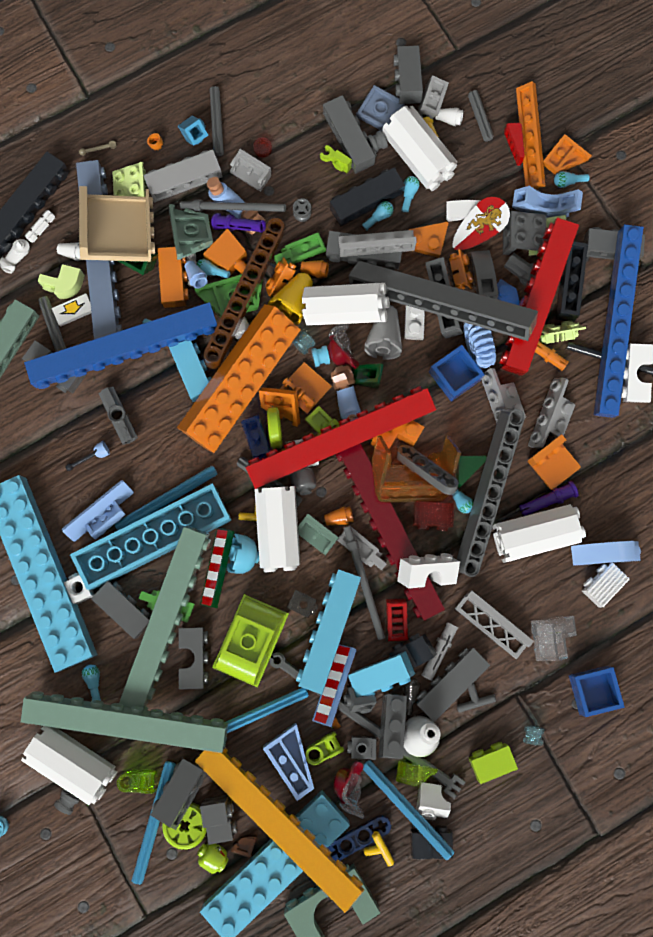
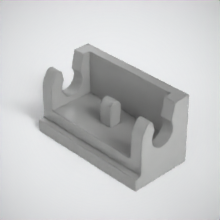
M432 75L426 84L417 111L421 117L427 115L430 119H433L435 116H438L449 84L448 82Z
M239 149L230 164L232 166L231 174L260 192L272 176L269 166Z

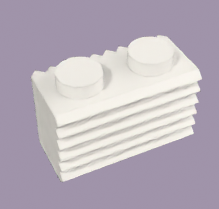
M603 563L596 570L598 574L594 578L590 577L583 584L585 588L582 592L598 607H604L629 580L614 563Z

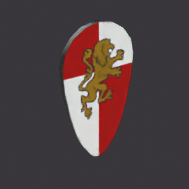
M487 197L479 201L457 229L453 240V248L455 250L474 248L504 230L510 219V210L506 202L497 197Z

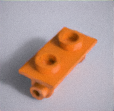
M459 249V255L453 253L449 258L452 272L459 270V273L453 275L455 288L464 290L465 286H468L470 289H473V275L467 266L470 264L468 255Z
M284 257L281 262L277 263L273 277L269 278L266 283V291L270 297L271 295H276L287 284L283 282V279L290 281L296 272V265L291 262L288 264Z

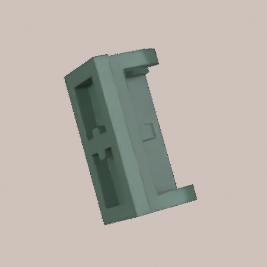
M309 514L306 515L298 526V534L325 556L339 538Z

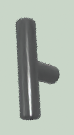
M473 683L468 688L471 701L458 704L457 710L460 713L496 702V697L492 694L479 698Z

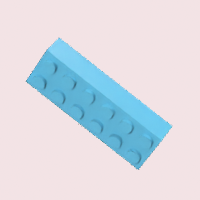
M339 569L337 574H332L329 586L332 587L331 592H326L322 605L326 606L324 612H319L316 624H319L318 630H313L309 641L313 644L311 650H306L303 662H306L304 670H299L296 681L300 682L299 687L322 694L361 577Z

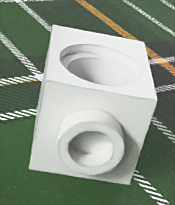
M79 573L69 576V580L64 582L73 604L84 602L95 595L94 590H86ZM78 582H81L83 585L80 593L75 590Z

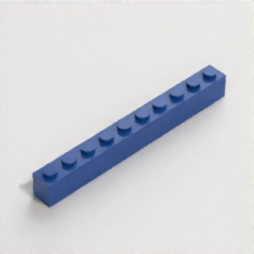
M624 224L617 235L594 408L595 416L610 418L619 416L644 228L640 226Z
M209 302L24 363L31 385L38 389H44L55 382H66L68 378L73 376L81 377L92 370H103L105 366L110 364H121L125 359H136L147 352H158L160 348L165 346L173 347L184 340L192 341L202 334H213L217 327V322Z

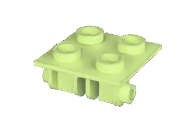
M143 162L112 172L114 196L146 197L145 190L147 186L143 176L146 174V170H144Z
M563 321L558 326L546 324L543 327L540 342L544 344L559 342V338L561 342L573 340L575 337H578V330L586 329V327L579 325V323H573V321Z

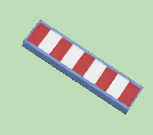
M338 645L312 721L329 727L332 726L356 649Z

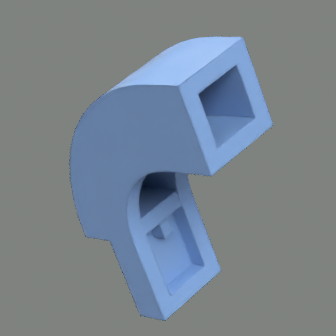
M527 186L514 191L512 207L519 212L546 215V218L562 215L569 217L570 212L581 210L583 192L578 189L563 194L551 195L541 193L531 186Z
M638 541L571 546L573 566L641 561V550Z

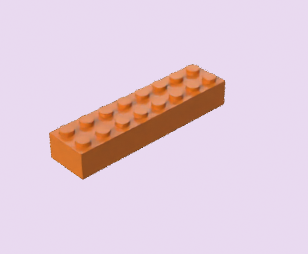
M264 304L177 428L203 448L215 453L301 329L276 306Z

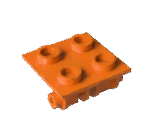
M303 362L289 379L286 378L283 381V386L280 389L297 391L298 406L308 414L332 386Z

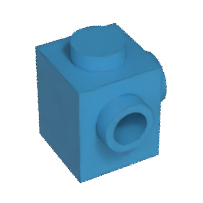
M191 116L178 125L185 140L193 146L199 144L208 136L205 130L206 126L200 118Z

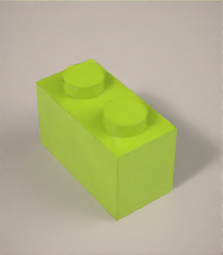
M494 743L490 746L491 749L486 751L483 749L477 750L472 753L473 756L469 757L477 781L480 784L518 769L511 750L506 743Z

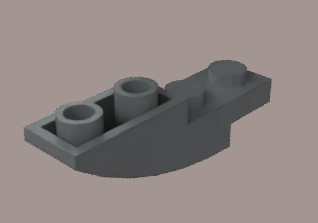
M490 251L471 252L476 293L497 299L498 287Z

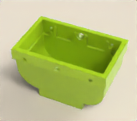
M244 594L212 668L258 687L289 613Z

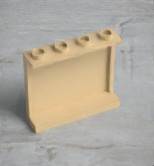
M79 186L80 260L151 262V254H155V242H151V238L154 239V227H150V223H153V212H150V209H153V197H149V189H146V197L87 194V186Z

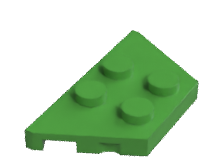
M242 274L207 284L199 289L195 288V293L205 303L210 302L212 310L221 318ZM252 274L248 277L254 279L257 276ZM263 279L246 313L258 310ZM243 290V291H241L240 293L246 295V294H248L249 292L246 291V290ZM235 306L232 309L235 311H239L242 308L239 306Z

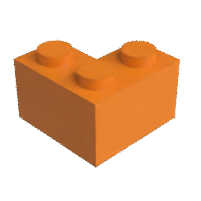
M412 420L373 437L371 445L388 453L395 439L398 438L413 447L424 426Z

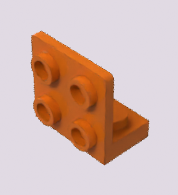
M562 434L527 461L550 490H553V488L560 485L581 468L562 444L566 441Z

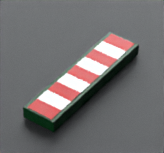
M216 529L200 605L218 608L234 531Z

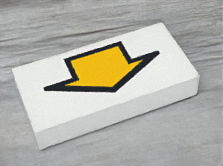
M84 294L53 307L52 310L61 327L91 314V304L88 295Z

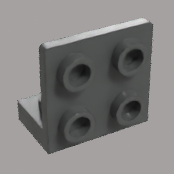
M511 211L509 222L503 230V255H510L516 249L538 251L540 245L545 241L543 234L546 229V215Z

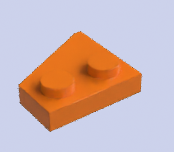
M564 134L543 160L544 167L556 175L560 171H566L588 161L592 155Z
M448 222L409 229L413 230L417 241L414 252L440 258Z
M264 387L259 390L261 408L268 410V408L277 407L281 419L285 417L293 422V426H299L300 415L297 391Z

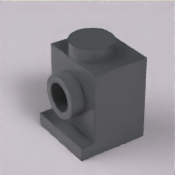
M351 736V741L347 742V753H351V758L376 760V737ZM360 745H364L366 749L365 751L360 752L358 750V747Z

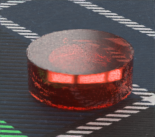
M261 137L254 142V152L257 156L267 157L270 155L272 145L269 139Z

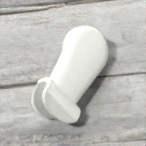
M24 239L16 240L6 257H1L0 259L2 270L7 273H13L15 265L29 253V243Z

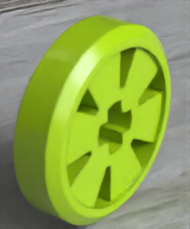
M277 407L268 408L267 419L270 445L272 449L278 450L283 447L279 409Z
M193 802L182 819L184 822L188 821L190 823L188 826L189 830L181 828L182 822H180L176 830L162 824L165 839L175 848L191 849L203 840L207 832L206 828H203L200 806Z

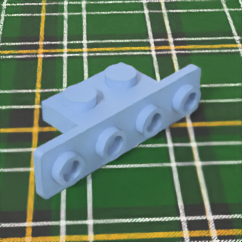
M121 480L63 527L62 531L72 541H76L87 531L94 539H97L126 515L120 504L134 492Z

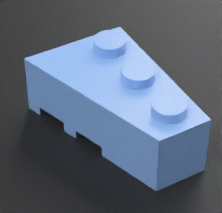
M295 723L263 745V749L298 801L312 791L314 787L298 727Z

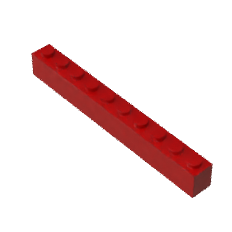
M415 387L406 396L400 394L393 397V401L386 404L384 401L376 404L374 410L368 412L365 409L356 413L357 417L351 420L349 417L338 421L339 425L331 427V425L320 429L321 433L313 435V433L307 434L298 443L291 441L285 444V448L277 451V449L266 452L267 456L261 459L257 456L248 460L249 464L245 468L254 488H259L435 411L436 408L428 388Z

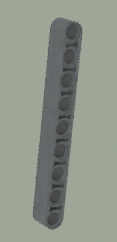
M503 409L498 418L457 556V560L460 561L458 572L469 577L476 576L482 564L524 422V413L520 409Z

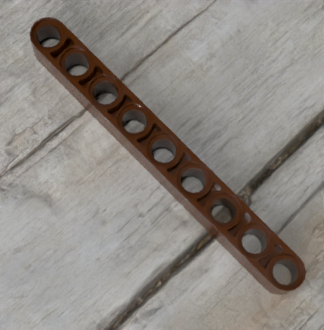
M272 218L267 223L265 231H263L205 349V364L209 368L215 369L221 365L283 238L284 223L279 218ZM277 228L279 231H273L272 229ZM264 244H271L272 246L266 247ZM263 259L264 262L259 263L256 260ZM253 274V275H256L257 277L254 278V279H252V278H249L248 276ZM243 290H246V291H248L249 293L246 294V295H244V294H242V293H240V292L243 291ZM235 306H239L242 309L239 311H235L232 308ZM227 322H231L234 325L232 327H226L224 324ZM219 338H223V339L226 340V342H224V343H222V344H220V343H218V342H216V341H217ZM210 355L218 356L216 360L208 359Z

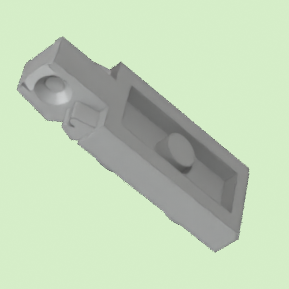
M352 528L354 538L359 544L358 551L362 562L370 567L376 565L380 570H383L387 564L379 558L382 553ZM343 532L337 541L347 548V538L345 532Z

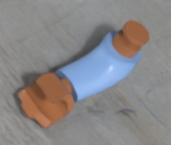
M212 177L207 181L208 194L214 202L245 203L225 183L220 182L218 177ZM226 210L236 218L265 221L257 211ZM246 231V232H248L249 234L252 235V234H254L256 231Z
M341 365L335 367V370L331 373L334 389L340 388L336 392L341 419L349 417L351 420L357 417L356 413L361 411L354 386L349 387V385L355 383L354 374L350 366L343 367Z

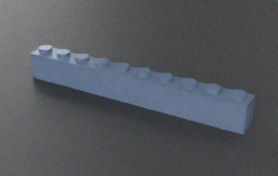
M99 161L76 163L78 187L87 186V194L108 195L107 185L104 184L103 179L106 178L105 168L101 167ZM86 260L94 340L123 330L118 318H121L120 307H117L116 301L119 300L118 289H115L117 275L113 271V265H115L113 260Z

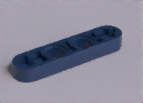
M378 815L338 837L327 847L333 852L335 850L334 845L337 844L340 855L336 851L332 854V858L335 861L337 859L342 860L373 843V832L369 826L373 825V829L376 828L380 820L383 823L387 822L385 824L386 829L378 828L375 831H378L381 837L387 835L391 830V823L388 817ZM363 829L370 833L369 838L365 841L358 837L359 832ZM345 839L350 840L352 843L351 849L347 851L343 850L340 846L341 842Z

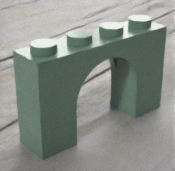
M354 863L350 866L346 864L347 869L345 871L351 877L355 875L363 883L361 887L364 891L352 907L361 923L365 924L379 915L380 909ZM319 886L316 888L310 887L303 893L304 896L299 899L293 898L286 904L284 916L296 937H325L315 920L314 911L318 903L329 896Z

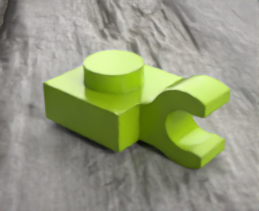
M326 145L325 151L329 154L324 155L320 153V159L324 162L333 161L332 164L337 170L348 173L352 167V159L338 150L335 152L330 146Z

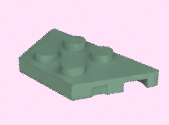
M169 204L177 260L206 249L213 244L208 214L194 212L187 208L181 211L175 209V205Z

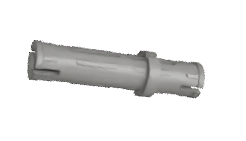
M449 622L446 623L440 638L438 637L436 640L438 642L434 649L437 655L428 661L421 674L423 677L433 681L448 647L451 648L452 646L451 641L458 627Z

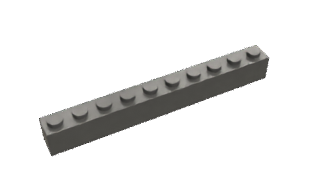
M358 261L349 274L350 285L385 283V295L389 297V301L480 326L526 341L529 340L537 323V310L370 263Z

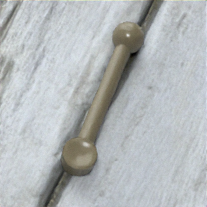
M112 140L109 144L89 149L81 148L79 154L84 156L86 153L109 147L115 149L117 144Z

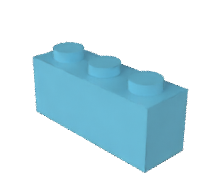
M185 340L176 346L169 347L190 399L192 402H195L210 382L211 377H206L204 371L207 370L204 360L200 361L197 354H200L197 344H192V341Z
M405 651L358 669L349 674L348 677L356 697L375 695V691L380 689L382 692L393 688V684L398 682L400 685L406 684L411 681L410 678L415 672Z

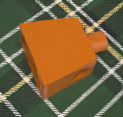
M228 229L203 253L205 259L218 266V268L230 271V275L235 270L243 274L247 263L244 262L247 259L246 250Z

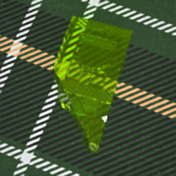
M399 761L396 781L417 786L421 782H427L426 780L431 775H435L438 769Z

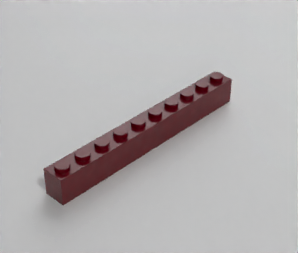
M360 443L335 454L338 462H343L345 466L343 472L347 479L351 478L354 484L351 488L355 496H360L362 500L360 506L364 513L368 512L371 518L368 520L373 531L377 530L379 537H377L378 542L382 548H386L388 552L386 555L390 565L394 564L397 570L395 575L398 579L400 559L418 555ZM429 577L426 579L425 587L407 588L405 586L406 589L403 591L408 601L412 599L415 605L412 609L417 618L421 617L422 620H426L445 610Z

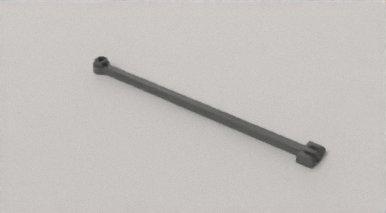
M273 653L274 658L280 657L281 663L275 664L274 658L270 657L271 666L281 668L297 679L299 669L285 660V656L282 653ZM340 699L337 709L380 739L381 727L360 712L350 713L349 706L346 707L345 702ZM404 748L403 756L442 783L445 786L443 791L453 799L456 798L457 795L451 789L453 788L460 792L461 788L455 783L458 781V783L464 785L466 782L454 773L449 777L423 757L413 756Z

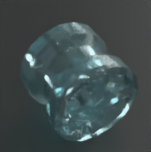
M305 331L301 332L300 337L292 342L304 355L308 353L310 347L316 345L315 341Z
M525 725L526 736L523 738V742L532 745H543L542 734H544L545 729Z

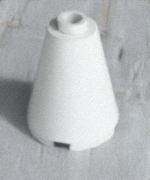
M425 716L411 717L405 722L404 748L409 754L416 757H425L432 754L439 744V728L431 719Z

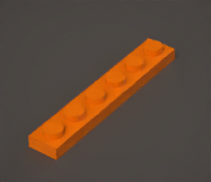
M532 81L516 88L525 153L523 160L525 187L531 186L536 190L546 185L536 84Z

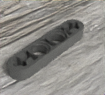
M401 445L398 448L396 457L402 464L442 493L447 495L456 493L459 482L454 476L413 447ZM415 463H422L424 464V466H420ZM430 473H435L439 476H432Z

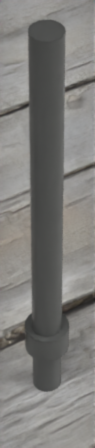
M203 200L181 201L180 208L193 209L194 211L208 209L285 212L286 204L203 202Z
M351 525L343 527L347 538L346 545L348 551H351L357 574L361 577V587L378 640L384 639L385 634L358 551V541L354 538Z

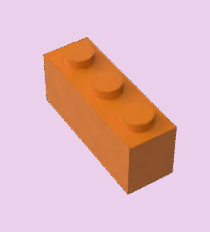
M175 247L158 248L161 302L164 308L186 306V300H189L188 288H185L188 276L186 270L184 271V264L187 259L185 257L177 260Z

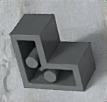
M228 795L205 798L200 806L203 828L207 830L208 845L232 841L235 833H237L236 820H232V813L234 812L233 800H230Z

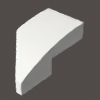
M481 200L447 201L448 222L464 220Z

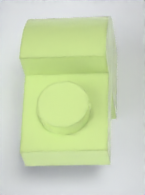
M62 265L58 278L40 274L38 282L44 290L54 292L59 299H68L79 292L85 275L79 268Z

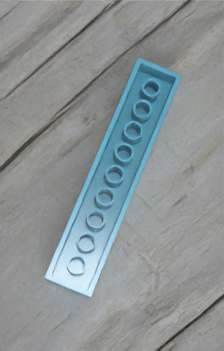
M18 475L0 483V536L54 672L63 671L97 656L78 605L72 603L64 585V582L68 580L27 479Z

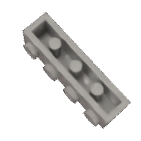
M210 150L202 151L194 157H186L175 164H167L164 168L151 170L143 176L155 203L206 184L212 177L222 178V173L214 151Z

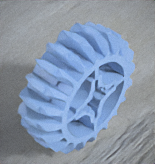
M465 323L463 331L469 355L480 369L494 365L496 362V350L491 331L480 326Z

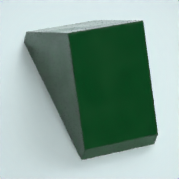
M383 364L359 365L356 369L353 368L354 385L379 389Z
M458 456L455 459L456 479L459 482L458 488L482 466L487 459L486 456Z

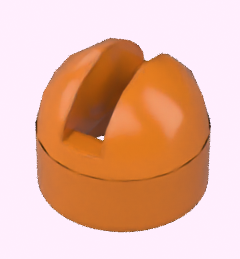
M153 133L148 137L147 144L154 150H160L163 140L159 134Z

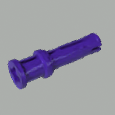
M215 213L211 219L214 230L228 229L232 232L237 229L263 233L266 228L264 220L241 219L230 214L222 216L219 213Z
M569 481L567 485L561 488H553L549 494L519 505L520 511L525 510L522 512L524 517L554 503L562 504L566 499L576 498L579 496L575 484Z

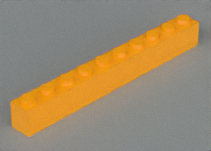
M226 747L222 753L204 750L195 762L344 913L347 912L364 891L361 887L363 883L355 875L351 877L345 871L347 867L340 860L337 859L335 861L330 856L331 851L323 844L320 846L315 841L316 837L310 830H304L299 825L301 822L293 814L289 816L284 811L286 807L279 800L276 799L274 801L269 796L271 792L264 785L259 786L255 782L256 777L249 771L245 772L241 768L242 763L237 758H231L227 754L228 750Z

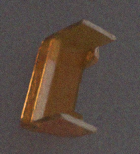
M377 436L372 458L375 494L381 502L442 501L449 496L442 493L407 466L391 465V452L382 436ZM446 436L442 452H433L427 458L452 476H455L461 451L452 438ZM430 473L432 476H439L438 474Z

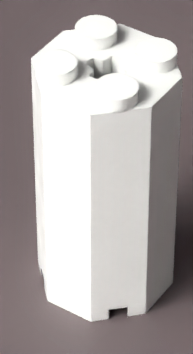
M404 106L390 117L392 122L389 125L385 123L382 132L426 189L434 191L444 180L448 181L454 176L455 173L453 171L457 167V160L413 106H410V108Z
M369 283L305 287L302 304L306 303V309H303L306 325L387 322L386 308H389L390 302L389 297L385 295L386 284Z
M290 486V490H288V487L262 488V492L261 488L255 489L260 568H264V572H274L282 567L284 571L295 570L301 564L295 486Z
M570 504L494 524L493 529L497 528V533H493L499 556L504 555L505 559H501L503 563L581 543L582 538L586 537L584 527L580 526L578 508L572 507Z
M43 726L41 729L44 732L41 735L37 733L24 751L23 755L25 756L22 757L21 761L86 804H95L105 793L106 789L104 786H107L117 774V771L114 770L116 766L58 728Z

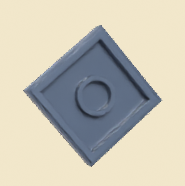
M374 85L356 113V116L383 131L385 123L389 125L392 122L390 117L403 108L405 104H399V98Z

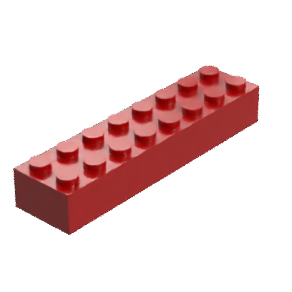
M557 217L553 223L550 222L549 226L546 227L543 234L545 241L540 245L536 255L539 259L533 264L530 272L533 277L527 281L524 289L526 295L519 303V306L538 311L537 323L528 341L508 336L505 344L508 348L502 353L499 361L502 364L500 369L520 376L528 372L579 224Z

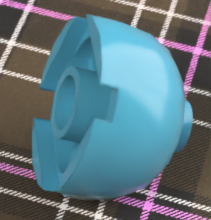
M234 534L235 537L232 540L229 554L230 563H227V571L243 574L250 571L255 563L259 562V552L257 551L256 543L251 538L241 534Z

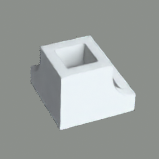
M421 782L418 789L416 810L424 819L435 820L436 817H448L451 811V803L442 797V785Z

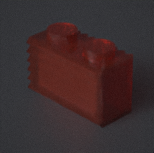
M414 502L413 526H417L418 530H429V527H437V531H448V528L453 527L454 503Z

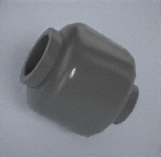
M308 466L290 474L291 485L295 486L296 492L300 493V495L312 493L311 490L317 485L314 471L308 468Z

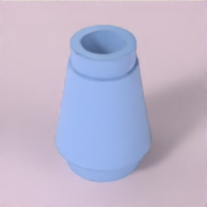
M194 261L186 262L184 267L190 285L197 289L204 287L207 284V275Z

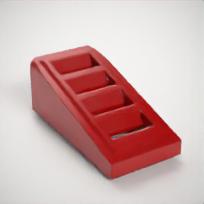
M508 123L504 134L516 165L521 166L525 157L522 124Z
M386 599L388 641L408 640L407 601L405 599ZM401 606V609H392V607ZM392 614H402V617H392ZM402 622V625H392V623ZM392 630H403V633L392 634Z

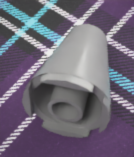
M389 305V308H386L387 322H374L365 342V352L374 358H377V355L383 356L384 360L395 359L402 352L398 311L391 305Z

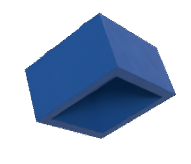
M463 345L432 365L429 370L431 376L451 402L480 382L485 376Z
M604 666L569 675L579 715L589 717L625 708L614 667Z

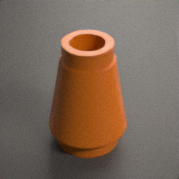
M324 260L302 261L300 270L301 273L322 279L328 275L329 263Z
M343 506L324 515L327 526L349 525L350 522H354L351 507Z

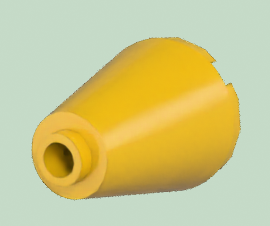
M306 273L296 274L269 300L268 305L276 306L295 325H299L303 318V309L306 308V303L302 304L304 288L312 287L313 285L311 277Z

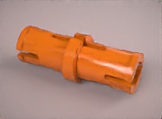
M538 342L535 353L544 358L546 363L550 362L560 371H563L569 361L555 353L556 350H551L541 342Z

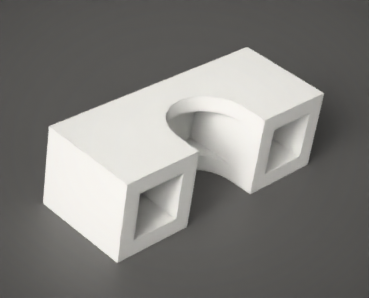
M628 345L624 386L622 387L621 394L623 402H651L652 383L641 382L637 377V370L641 365L653 364V345Z
M442 553L441 556L427 554L425 557L409 556V558L400 559L397 581L407 588L425 587L426 579L430 574L429 579L439 585L456 584L460 561L452 558L453 556L447 553Z

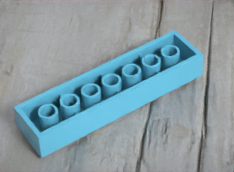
M212 483L70 554L86 590H94L104 585L107 581H112L174 550L185 526L208 533L232 521L216 487Z
M323 790L295 815L301 822L299 825L304 830H310L315 835V841L320 846L323 844L329 847L350 826L347 817ZM270 839L202 905L200 913L221 937H236L303 870Z

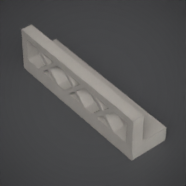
M413 230L338 236L340 257L414 251L417 242Z
M472 590L468 591L455 607L456 611L515 659L520 656L526 647H530L534 642ZM467 600L473 604L474 613H466L461 609ZM486 614L489 617V625H480L478 623V615ZM493 627L503 628L505 638H496ZM516 639L522 645L516 652H513L509 648L508 640Z

